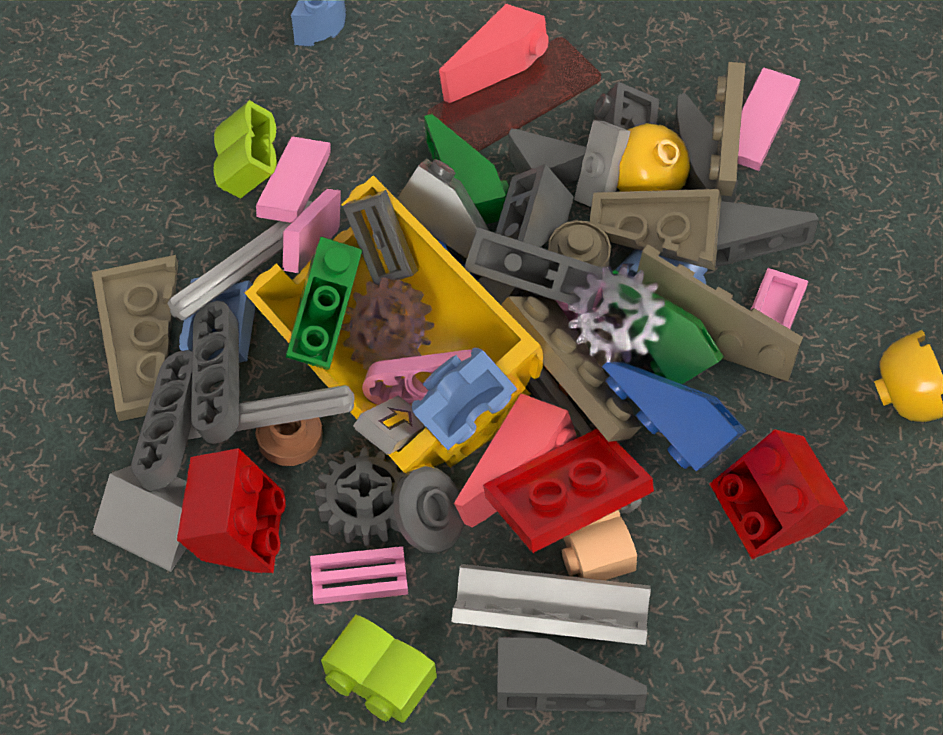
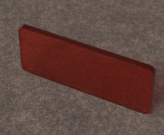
M558 37L548 42V48L545 53L539 56L528 69L452 103L443 101L430 108L427 115L433 114L479 152L507 136L511 128H521L599 83L601 73L566 39Z

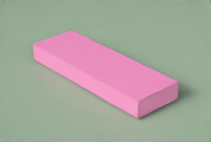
M763 67L742 109L738 164L759 171L799 88L800 79Z
M291 137L276 165L274 173L271 175L256 204V216L292 223L303 212L330 155V143Z
M326 189L283 231L284 271L299 273L312 259L320 236L331 239L337 233L340 226V190Z

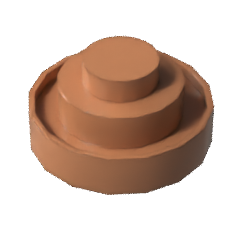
M318 417L256 428V439L260 452L269 461L282 466H295L307 462L316 455L322 445L323 429Z

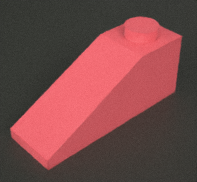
M505 4L439 69L444 101L452 103L528 69L548 48L549 38L546 33L545 16Z
M520 394L454 502L464 524L474 527L497 512L485 498L483 484L576 439V432L568 410Z

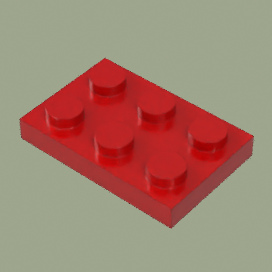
M598 429L483 484L485 498L532 553L654 492L653 478L617 441L608 442Z

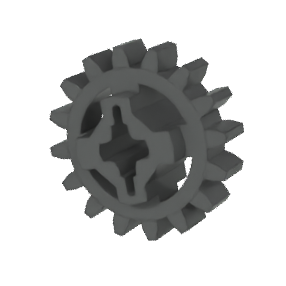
M362 448L358 458H353L352 454L348 451L343 452L344 463L340 465L331 460L328 463L330 475L320 474L318 477L320 489L315 491L316 504L319 506L318 512L321 522L328 521L329 532L332 535L344 530L345 542L349 544L356 535L362 536L364 546L370 544L371 535L377 534L383 542L388 541L387 530L389 528L400 532L394 515V494L398 482L406 473L393 460L389 463L386 462V454L382 450L377 453L376 457H369L367 448ZM369 493V496L362 497V494Z

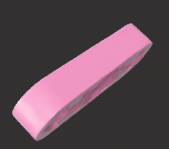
M472 350L375 362L369 367L362 387L363 393L369 401L376 405H380L396 396H400L409 404L415 400L421 401L428 390L423 383L417 380L415 374L418 372H429L432 374L439 366L455 355L463 361L472 356Z

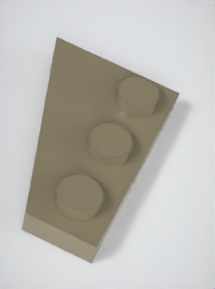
M728 62L725 77L718 76L715 102H720L719 115H714L712 140L718 141L717 155L711 154L709 180H716L715 189H719L720 195L732 196L736 184L746 63Z
M719 189L597 192L593 193L590 223L599 226L612 243L641 251L648 244L660 251V256L715 270L721 206Z

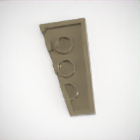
M648 244L642 251L635 278L637 283L699 318L724 357L722 359L785 381L789 380L803 340L802 336L755 308L751 310L746 309L731 299L733 297L732 294L720 287H717L716 290L693 277L695 272L680 263L677 267L659 257L660 251ZM627 315L625 318L626 324L630 323V320L627 317Z
M508 296L501 306L541 346L545 367L607 441L631 439L642 427L633 415L632 407L626 400L621 399L607 384L605 379L608 376L556 300L548 297Z

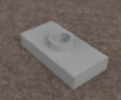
M593 120L574 200L592 207L593 193L616 192L620 161L627 147L630 135L629 130L605 121Z

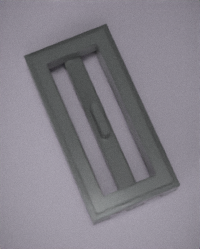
M386 190L378 192L374 196L368 195L357 201L356 199L349 201L343 206L359 248L362 249L363 258L375 286L413 276L418 271ZM360 210H365V213L367 215V218L374 233L373 238L375 240L377 248L381 250V253L389 270L388 273H385V270L383 268V265L381 263V260L379 258V255L377 253V250L372 241V238L370 236V233L368 231V228L366 226V223Z

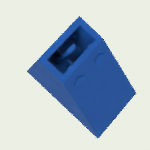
M606 362L602 366L610 375L605 379L610 388L621 399L624 400L628 397L634 401L641 409L636 413L638 419L651 433L656 434L659 431L671 443L667 448L668 452L684 469H687L689 466L693 467L695 471L705 468L747 431L715 396L623 362Z

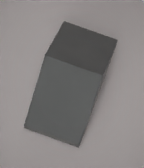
M511 128L509 132L508 157L519 174L546 164L563 185L579 180L582 161L587 147Z

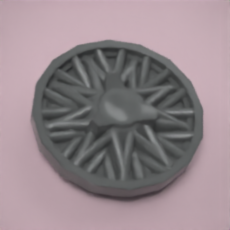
M424 466L407 472L398 482L394 494V515L400 532L410 545L421 552L438 553L451 548L459 539L464 525L454 504L460 492L451 478L438 468Z

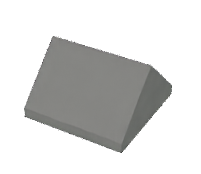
M131 466L110 473L93 528V534L171 572L187 549L177 541L187 481L176 477L164 488L149 491L144 489L132 472Z

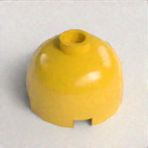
M649 123L628 129L630 135L619 167V180L617 184L619 192L681 190L685 186L690 172V157L685 143L677 133L665 126Z
M922 330L904 336L887 348L879 363L882 378L874 381L883 406L892 403L900 416L910 421L927 422L943 418V401L940 396L943 394V374L930 344L922 347L919 344L925 341V334Z

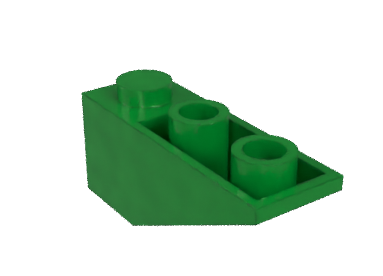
M320 236L300 297L286 358L326 370L330 369L362 249Z
M617 270L603 275L607 283L603 290L608 300L616 309L622 307L630 320V323L627 324L630 335L640 347L645 344L654 358L650 361V365L656 375L683 384L715 365L724 357L699 318Z

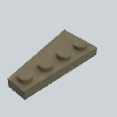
M176 255L92 272L114 404L119 422L146 416L160 367L169 357L173 316L167 303L175 295L178 272Z

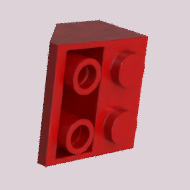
M776 429L709 483L751 559L818 534L848 511V508L805 437Z
M239 448L191 457L177 541L201 561L250 572L273 573L275 557L280 550L279 528L281 514L286 507L284 491Z

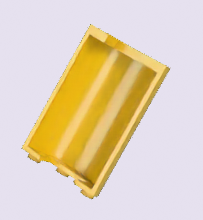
M373 175L364 184L357 186L351 192L349 198L341 205L344 206L349 201L355 199L357 201L368 195L374 196L378 192L386 190L418 271L413 276L375 286L361 254L330 369L326 370L313 365L309 366L328 388L342 385L349 386L355 397L354 409L350 413L358 419L361 413L378 406L366 398L362 389L368 369L375 362L472 350L473 348L482 349L517 388L511 394L508 404L497 413L491 414L487 410L479 415L474 421L477 428L473 435L465 442L453 445L449 450L442 445L429 429L425 428L406 446L389 455L404 473L424 466L433 467L443 462H446L451 468L495 437L520 394L531 395L525 387L531 377L536 379L540 376L543 366V350L535 339ZM360 210L366 223V226L368 228V231L370 233V236L372 238V241L377 250V253L379 255V258L381 260V263L383 265V268L385 270V273H388L389 270L383 258L381 250L377 248V245L373 238L374 233L367 218V215L365 213V210ZM351 227L348 230L342 231L333 239V241L359 248ZM311 260L293 280L276 263L270 270L260 274L255 279L253 285L244 292L288 343ZM418 372L415 374L417 380L421 383H424L431 375L429 372Z

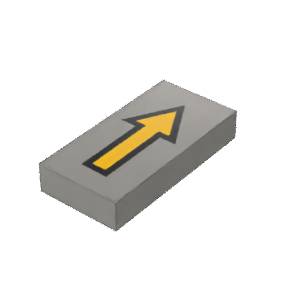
M396 396L361 413L353 425L356 431L385 454L389 455L406 446L422 430L427 428L412 412V406L400 396Z

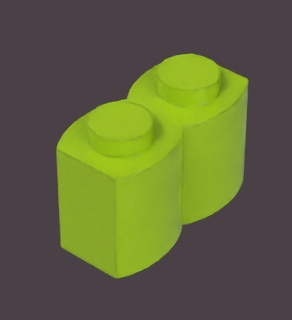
M250 100L218 125L214 133V144L218 154L214 162L215 181L219 188L240 199L274 173L277 163L276 153L272 145L276 137L274 117L271 112Z
M358 615L352 618L321 659L324 672L327 674L325 680L334 690L344 696H349L352 691L367 700L364 703L366 708L384 721H389L393 717L399 722L404 723L437 678L435 663L412 646L393 638L373 622Z

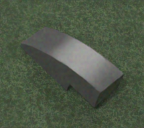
M682 93L677 98L674 132L685 143L690 157V172L686 184L689 190L715 189L716 180H709L711 154L717 155L718 141L712 140L713 126L686 93ZM737 179L732 196L720 195L721 201L734 203L738 184Z

